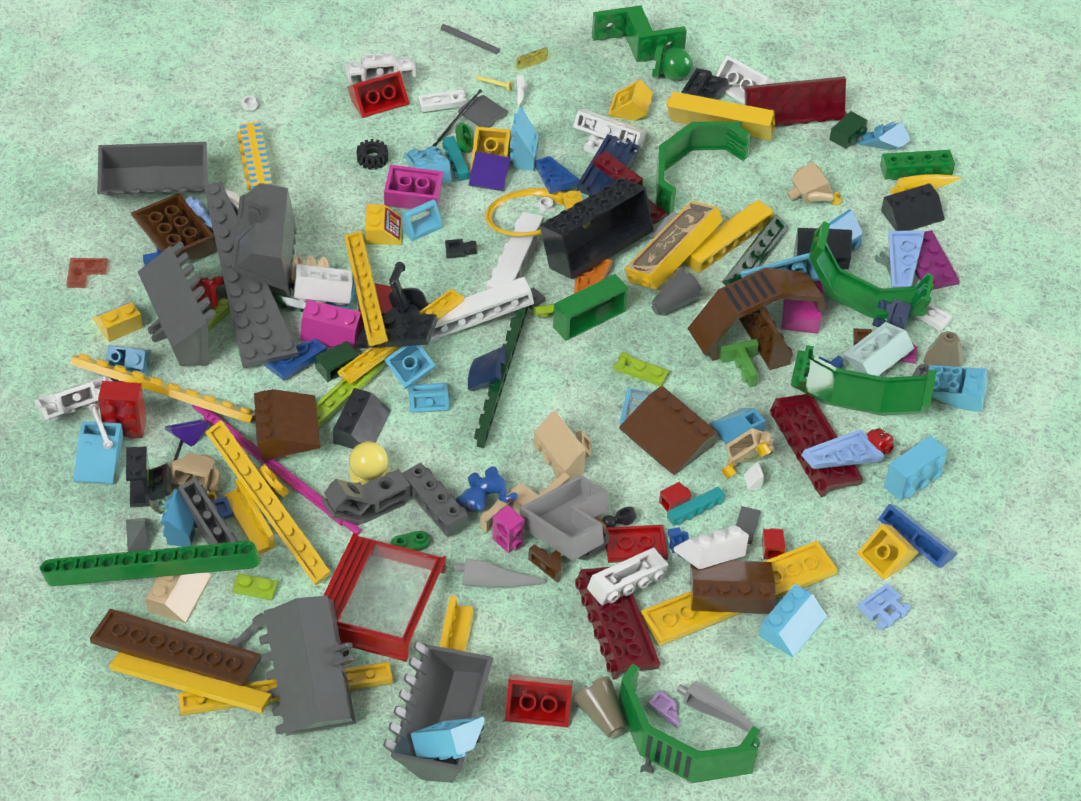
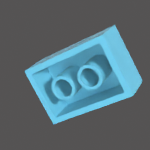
M930 435L889 464L884 488L900 502L905 498H911L916 490L919 488L924 489L929 484V481L932 479L936 480L942 475L948 449Z

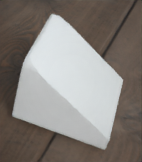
M756 462L744 474L748 490L761 489L763 486L764 475L759 462Z

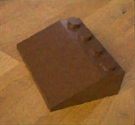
M180 193L131 212V216L161 253L170 245L173 247L180 241L183 243L184 248L176 255L177 258L185 252L188 254L189 259H200L216 252L214 234L187 204Z
M762 307L739 318L750 339L757 340L759 344L758 352L769 370L790 365L791 357L793 356L792 349L787 346L784 336L777 330L776 323L769 317L767 308Z
M663 385L649 394L619 426L623 433L673 475H676L714 446L717 436L716 430Z
M276 389L254 393L257 445L262 460L321 448L315 395Z
M729 560L703 569H698L690 563L691 611L769 614L774 609L776 590L772 562Z

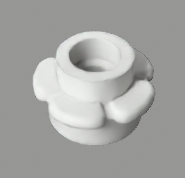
M246 96L243 98L241 105L244 110L253 111L257 108L258 102L255 97Z

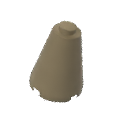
M606 676L592 682L593 685L589 688L586 686L581 688L574 695L576 704L607 737L612 736L615 739L624 734L626 724L613 682Z

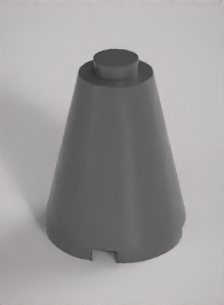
M682 267L674 272L652 300L651 308L655 314L664 316L703 296V293L700 294L699 292L702 289L699 282L690 272L686 274L683 272L685 269Z

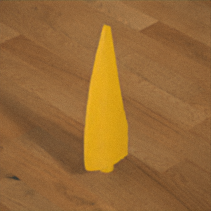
M941 174L903 177L897 180L895 187L890 188V193L892 195L928 183L934 189L953 183L961 179V177Z

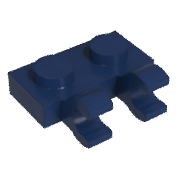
M883 299L879 300L877 308L889 311L887 321L880 317L874 318L872 325L880 327L887 322L905 330L912 304L898 299H893L892 303Z

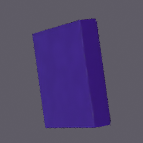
M475 151L469 186L504 191L510 157Z

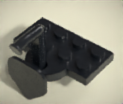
M403 262L395 264L389 279L391 287L389 300L393 308L383 317L388 341L380 345L369 346L363 325L356 342L358 349L429 345L438 318L436 314H420V311L427 306L425 295L420 289H402L399 277L406 269Z

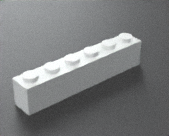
M522 212L521 217L517 218L515 229L512 232L540 230V225L544 223L543 216ZM541 235L528 237L510 236L509 242L505 243L503 255L499 256L497 267H494L491 280L487 281L486 290L521 278Z
M525 277L464 298L461 304L437 321L430 341L534 304L532 293Z

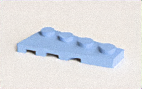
M925 230L888 231L892 288L912 286Z
M862 429L805 449L802 453L803 458L813 469L880 462L885 457L868 440V436Z

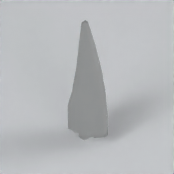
M467 558L465 564L455 563L454 571L464 572L462 585L520 587L541 584L546 581V579L516 573L485 561Z
M693 682L689 688L682 684L678 686L677 692L685 696L683 703L700 713L731 723L746 732H749L752 726H754L734 706L700 682Z

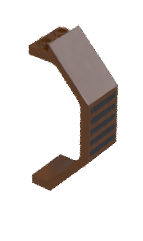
M765 267L718 289L687 329L706 357L709 356L712 361L719 359L718 342L739 318L780 299L812 301L820 312L825 309V300L807 272Z

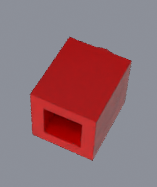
M679 481L660 491L659 503L666 511H669L691 499L690 490Z
M763 529L761 539L763 559H771L784 554L785 540L783 529Z

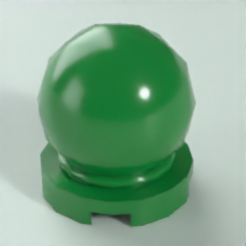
M658 44L654 57L656 64L655 69L652 71V77L660 78V74H663L671 80H682L688 76L693 66L690 54L680 47H671L666 50L664 49L665 45Z

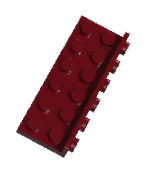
M844 76L745 86V105L773 110L775 127L781 124L787 126L793 123L808 124L810 121L825 122L830 119L839 121L847 115L845 111L846 78Z
M802 394L776 398L770 409L771 416L774 418L779 430L783 433L788 445L793 450L805 474L809 477L820 497H825L828 490L861 485L863 478L855 465L813 469L803 458L802 453L805 449L838 438L814 397Z
M610 567L581 569L578 577L575 579V586L580 591L582 605L586 607L588 621L593 625L594 637L599 641L600 653L605 657L607 671L611 673L613 680L618 679L620 673L627 672L632 664L640 667L639 671L658 669L661 663L633 593L628 596L624 595L613 603L609 602L601 605L587 587L592 575Z

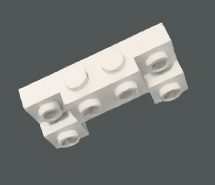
M383 53L381 55L367 54L361 56V62L359 63L350 62L344 64L348 83H351V76L360 75L361 81H367L400 71L401 76L402 71H411L412 77H416L414 60L407 57L396 59L394 53Z
M102 376L34 399L36 409L40 411L44 420L48 419L51 422L60 419L59 415L69 414L75 412L77 407L87 408L94 404L93 402L98 401L102 381L112 380L108 376Z

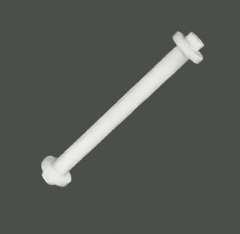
M91 404L89 410L93 412L103 437V447L110 449L113 446V442L108 439L97 411L99 406L98 404Z

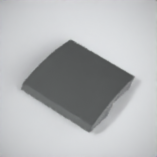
M481 95L475 99L462 116L479 127L489 128L494 125L495 120L506 117L508 111L485 95ZM468 102L458 110V113L462 111Z

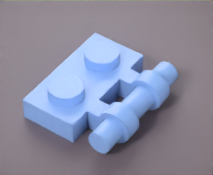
M190 195L185 201L197 216L213 230L209 211H205L204 204L198 198L194 200Z
M888 583L859 602L857 606L870 621H873L875 618L880 619L876 623V627L879 630L885 627L889 628L896 619L906 616V612L911 609L908 603L903 605L898 603L901 601L902 596ZM891 608L893 612L888 615L885 611Z

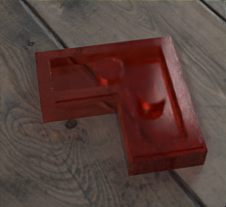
M70 258L67 288H86L87 275H106L108 259Z

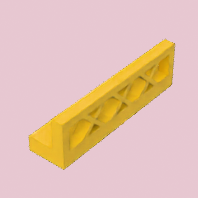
M236 479V490L223 495V497L228 499L234 518L247 540L254 542L259 554L274 549L275 541L272 530L241 481Z
M450 596L439 647L466 652L474 609L473 606H459L456 596Z

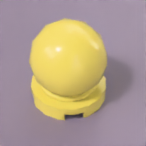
M366 441L353 448L349 458V476L352 483L361 482L364 485L370 480H375L389 472L387 467L388 456L380 444Z

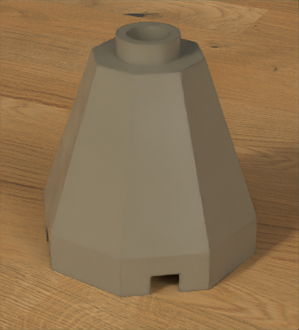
M950 331L941 333L928 347L923 361L924 364L929 366L962 367L964 355L957 334Z

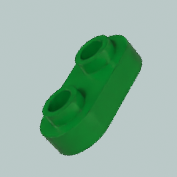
M460 123L455 128L457 144L460 151L469 153L474 145L473 132L467 124Z
M415 531L395 536L390 544L422 551L429 547L430 536L425 531Z

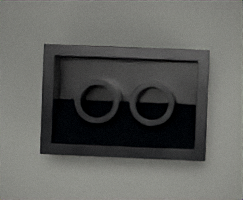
M930 183L883 198L881 212L895 231H911L945 220L939 194Z
M818 228L797 229L794 257L810 253L814 234ZM829 229L826 243L839 267L843 270L849 269L852 230Z
M354 388L333 428V444L353 449L362 442H376L390 414V409L373 393Z

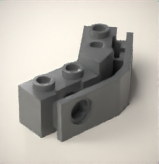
M399 469L388 472L375 480H370L364 485L361 482L352 483L335 479L324 492L327 499L324 498L322 503L333 518L362 524L404 506V500L411 497V487Z

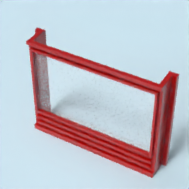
M353 533L323 595H327L330 600H333L341 644L352 643L355 649L407 662L410 641L440 573L444 574L446 571V556L439 557L358 536L357 533Z

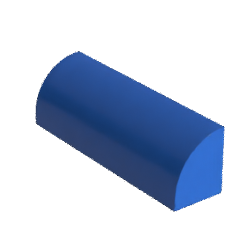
M889 504L878 518L881 523L893 526L920 554L938 568L944 567L957 555V552L896 505Z

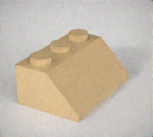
M552 411L534 431L533 446L536 451L542 453L545 463L552 466L556 477H560L565 472L570 476L571 480L584 474L586 449L558 413Z
M198 573L157 577L146 597L148 612L186 623L211 578V574Z

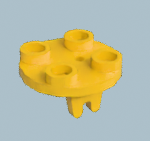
M265 464L260 466L258 470L274 493H278L282 498H285L289 493L288 489L278 481V477Z

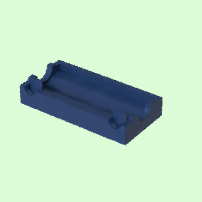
M607 134L593 159L607 151L630 168L639 154V145L633 144L631 141L623 143L617 136ZM593 159L577 186V191L586 195L595 194L602 190L603 187L615 182V180L593 165Z

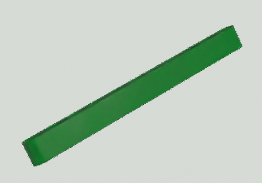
M242 541L48 559L40 565V571L49 586H63L252 569L260 564L261 558L254 542Z

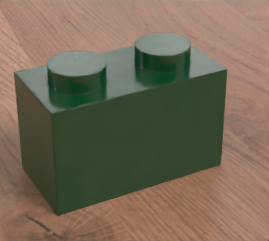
M850 111L831 128L829 140L845 149L851 145L854 146L858 138L866 134L868 120Z
M346 341L315 356V368L329 382L338 378L337 371L358 357L359 354Z

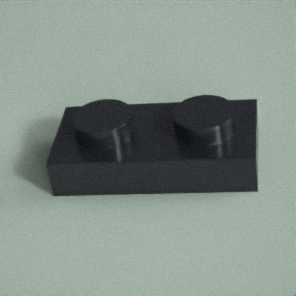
M167 463L149 470L148 496L151 501L170 495L171 468Z

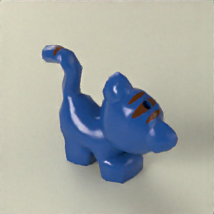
M492 466L485 470V477L483 478L476 472L468 476L470 488L458 496L456 502L460 507H464L466 511H481L486 506L487 495L498 493L499 500L504 503L513 502L517 499L518 494L513 492L506 496V481L498 473L497 468Z

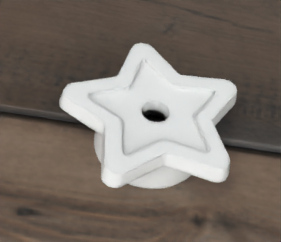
M543 197L538 203L534 204L540 208L541 214L546 211H556L554 208L556 202L550 197Z

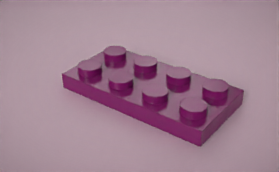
M925 231L915 270L918 279L921 280L926 273L933 275V290L959 285L960 280L933 231Z

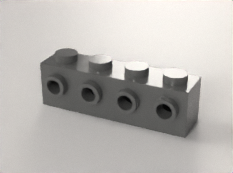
M419 463L402 473L410 484L411 497L447 537L467 527L468 513L466 509L459 506L455 497L445 490L441 481H437L429 468Z
M196 478L178 487V491L194 519L195 525L208 545L238 542L235 535L228 530L225 519L218 514L215 503L209 500L204 486L200 485Z

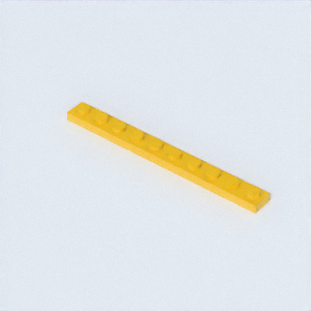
M360 230L344 235L367 340L369 346H374L387 342L388 338L364 237Z
M79 353V355L72 356L71 365L123 382L141 383L144 389L247 423L255 421V413L249 407L241 406L239 408L234 406L233 402L227 400L221 402L216 400L215 396L208 394L203 396L198 394L197 390L190 388L185 390L176 383L170 382L166 384L160 378H148L142 372H130L124 366L109 365L106 360L97 359L96 361L90 359L91 356L88 354Z
M222 420L217 422L205 433L315 585H318L332 574L331 570Z
M389 662L346 668L350 690L393 684ZM276 679L246 683L245 687L269 693V690L277 687ZM189 692L178 693L181 716L237 707ZM279 697L272 698L270 702L280 701Z

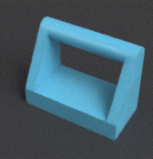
M434 199L402 213V231L412 242L442 228L441 217ZM430 209V215L411 223L410 217Z
M446 383L417 384L408 387L410 412L449 410Z

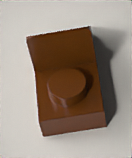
M535 544L529 548L528 560L558 583L561 575V553L555 550L552 554L548 555L544 549H540Z

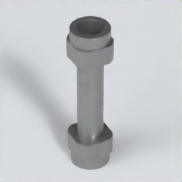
M259 613L252 619V624L237 639L232 638L228 644L243 648L242 644L259 628L262 630L266 626L257 627L256 619L264 616V614Z

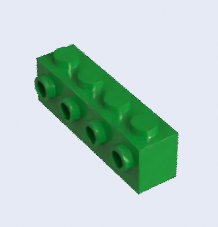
M950 149L884 153L880 162L884 180H897L903 177L926 174L953 175L955 166Z

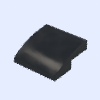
M696 68L681 93L718 100L729 82L727 78L713 76L709 70Z

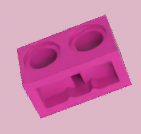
M507 505L493 515L492 539L507 553L520 549L523 545L525 519Z

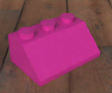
M390 165L384 189V205L413 209L434 199L438 207L443 171Z
M814 281L816 287L823 294L821 281ZM784 299L781 330L818 334L821 311L819 312L812 301Z
M307 300L302 315L300 341L307 342L317 339L329 348L348 341L355 350L356 342L364 323L362 313Z

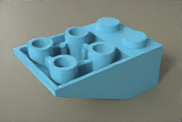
M519 107L518 114H514L513 124L515 126L511 128V136L514 139H511L510 149L513 151H511L510 162H513V168L534 171L539 135L523 108Z
M430 146L426 150L412 149L408 153H404L408 167L443 171L442 183L452 182L450 162L439 148Z
M929 366V369L937 371L932 398L959 409L983 411L988 386L986 368Z
M82 421L78 436L74 482L114 484L124 440L122 424L102 422L108 439L113 442V446L110 449H105L103 447L104 440L97 422Z

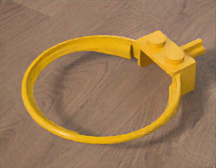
M546 188L517 190L505 194L492 202L486 210L485 220L491 229L504 235L516 237L542 235L541 230L529 232L502 230L493 223L492 215L507 200L523 196L550 197L560 205L565 204V209L567 210L574 206L575 203L582 201L581 192L569 191L563 193L559 191L549 194Z

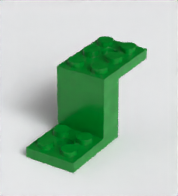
M642 5L593 12V41L625 36L636 62L654 60L658 44L665 45L664 49L666 50L671 47L685 49L686 27L653 31Z

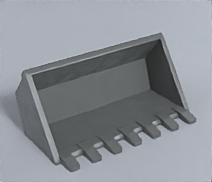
M207 142L98 145L97 194L205 191L204 185H208Z
M259 183L246 195L243 194L240 197L231 269L237 273L282 289L288 297H291V269L294 259L293 255H295L294 245H296L295 234H297V228L288 188Z
M180 241L173 247L170 245L160 255L137 271L158 316V320L148 327V332L153 334L151 337L153 342L168 338L180 366L202 365L204 367L209 365L208 322L216 313L214 309H210L203 315L202 311L210 304V300L206 297L199 303L197 302V299L203 295L205 289L203 286H200L195 291H192V288L200 279L198 275H194L187 280L186 277L193 272L194 266L190 263L184 269L181 268L189 259V256L185 252L180 257H176L184 248L183 243Z
M327 595L296 598L275 608L265 610L264 616L256 619L257 627L264 625L267 627V634L260 636L259 641L261 645L269 643L271 651L263 654L262 658L263 662L273 661L274 669L266 672L265 675L267 680L276 679L277 687L269 690L271 698L279 697L281 704L272 708L273 716L283 715L284 721L283 724L275 727L276 734L286 733V736L356 724L345 665L355 661V656L348 655L343 657V652L350 650L353 646L352 643L341 644L333 600H330Z
M415 642L414 650L421 655L420 661L414 657L410 658L409 665L416 670L415 677L409 673L404 676V681L411 686V691L409 693L404 689L400 690L399 698L407 704L405 709L395 706L394 714L401 719L400 726L394 722L389 724L388 729L396 735L395 742L385 739L383 746L391 752V758L398 761L419 779L453 783L457 774L462 770L465 756L457 759L451 757L440 760V758L429 760L416 757L410 733L441 721L476 718L494 658ZM480 735L476 743H479L481 741Z

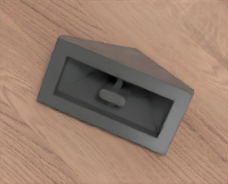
M146 518L127 519L128 552L148 550Z

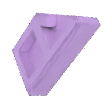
M659 690L647 702L646 706L672 726L678 728L677 703Z

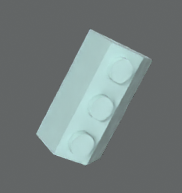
M885 322L846 351L843 356L857 372L880 376L886 369L894 366L898 360L907 356L914 349V346L906 330Z

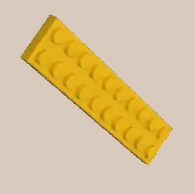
M817 540L764 561L772 562L776 599L785 596L794 584L805 588L837 575L838 569ZM691 591L641 610L642 618L659 646L741 614L691 611Z

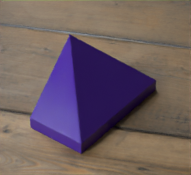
M199 419L165 426V430L192 447L200 439L209 424L207 421Z

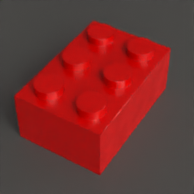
M102 381L98 396L102 422L122 424L123 437L130 439L143 438L147 419L142 384Z

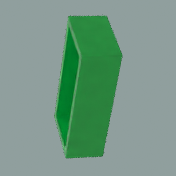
M613 274L554 303L553 328L567 341L626 312L627 285L616 274Z

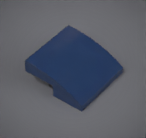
M500 347L473 360L468 375V390L476 391L501 380V367L506 365L504 347Z

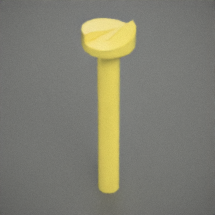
M478 75L475 77L477 80L507 87V91H511L513 81L505 83Z

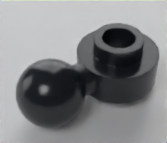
M628 506L618 510L614 517L606 515L601 520L606 527H616L617 523L627 526L634 522L637 515L634 508Z

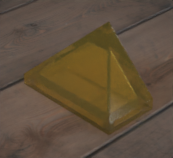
M545 47L517 57L516 69L519 71L547 61L548 49Z

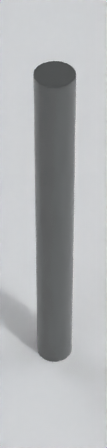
M446 24L441 26V30L494 54L500 52L499 48Z

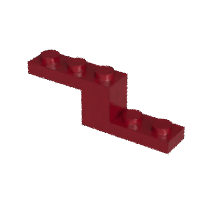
M607 151L593 159V165L613 180L625 178L643 186L642 177ZM648 199L652 223L655 225L667 217V212Z

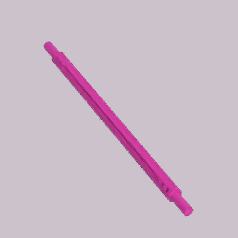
M192 404V408L203 415L204 420L208 421L211 425L214 426L222 420L242 449L263 465L265 464L274 474L321 509L340 526L344 525L351 532L358 535L361 533L362 529L353 522L333 518L322 503L324 498L274 459L262 460L259 448L211 410Z

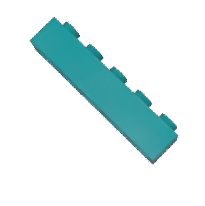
M455 137L443 138L442 147L445 149V155L448 156V160L451 163L452 171H455V178H458V181L468 180L469 170Z
M719 487L711 489L667 511V519L673 526L681 525L685 520H691L695 515H701L705 510H711L714 506L723 504L725 494Z

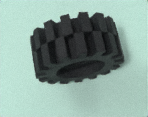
M370 139V142L368 140H365V143L361 142L357 146V162H359L360 166L363 165L365 169L368 167V170H371L372 167L376 170L378 166L382 168L388 162L387 145H384L383 141L380 143L378 139H376V142L374 139ZM369 153H377L378 155L369 156V155H367V154H369Z

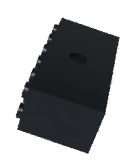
M625 178L617 179L611 185L603 187L597 193L589 195L583 201L575 203L574 206L561 211L560 214L542 223L540 230L549 268L570 279H574L652 233L654 228L646 187ZM591 221L590 225L587 228L583 227L584 224Z

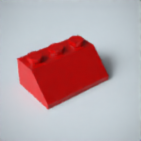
M400 71L347 86L351 101L362 118L410 104Z
M510 674L505 721L568 727L573 681Z

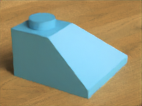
M421 345L402 346L384 359L405 389L436 367Z

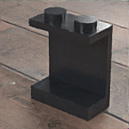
M147 446L126 447V481H130V508L150 507V498L148 496L150 466Z

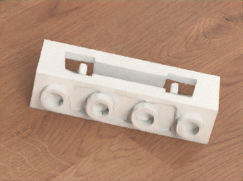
M587 109L578 110L573 125L574 128L605 138L607 134L617 136L621 142L628 143L631 141L633 144L639 145V148H642L647 133L646 130Z
M652 548L592 575L587 589L601 605L609 602L613 603L624 595L628 596L639 588L643 589L654 581L662 580L666 575L665 572L669 564L655 548Z

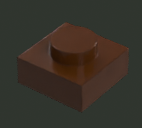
M853 328V346L872 333V329Z

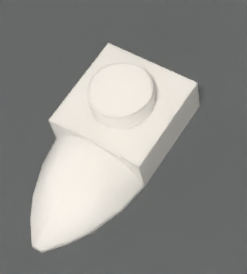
M517 75L518 106L524 99V93H527V82H524V75Z

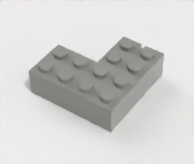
M582 475L519 508L520 516L525 519L524 529L572 561L604 543L602 523L594 518L608 511L607 490L596 483L593 484L591 480Z

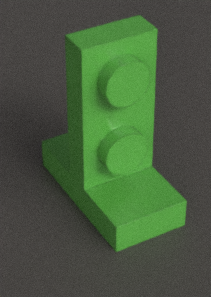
M753 339L721 346L719 356L721 363L735 361L736 367L741 370L743 382H747L749 388L756 386L758 373L750 357L757 356L759 346L757 340Z

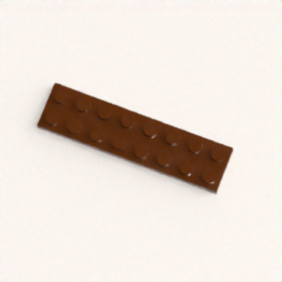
M114 609L108 610L90 637L91 644L239 686L246 685L261 660L260 653Z

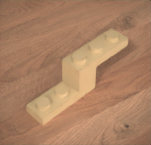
M564 472L560 477H556L546 489H542L539 494H536L520 482L507 493L509 495L516 492L518 494L517 499L509 503H504L498 499L491 509L484 511L481 515L480 529L488 532L493 527V515L507 505L520 514V507L570 481V476Z

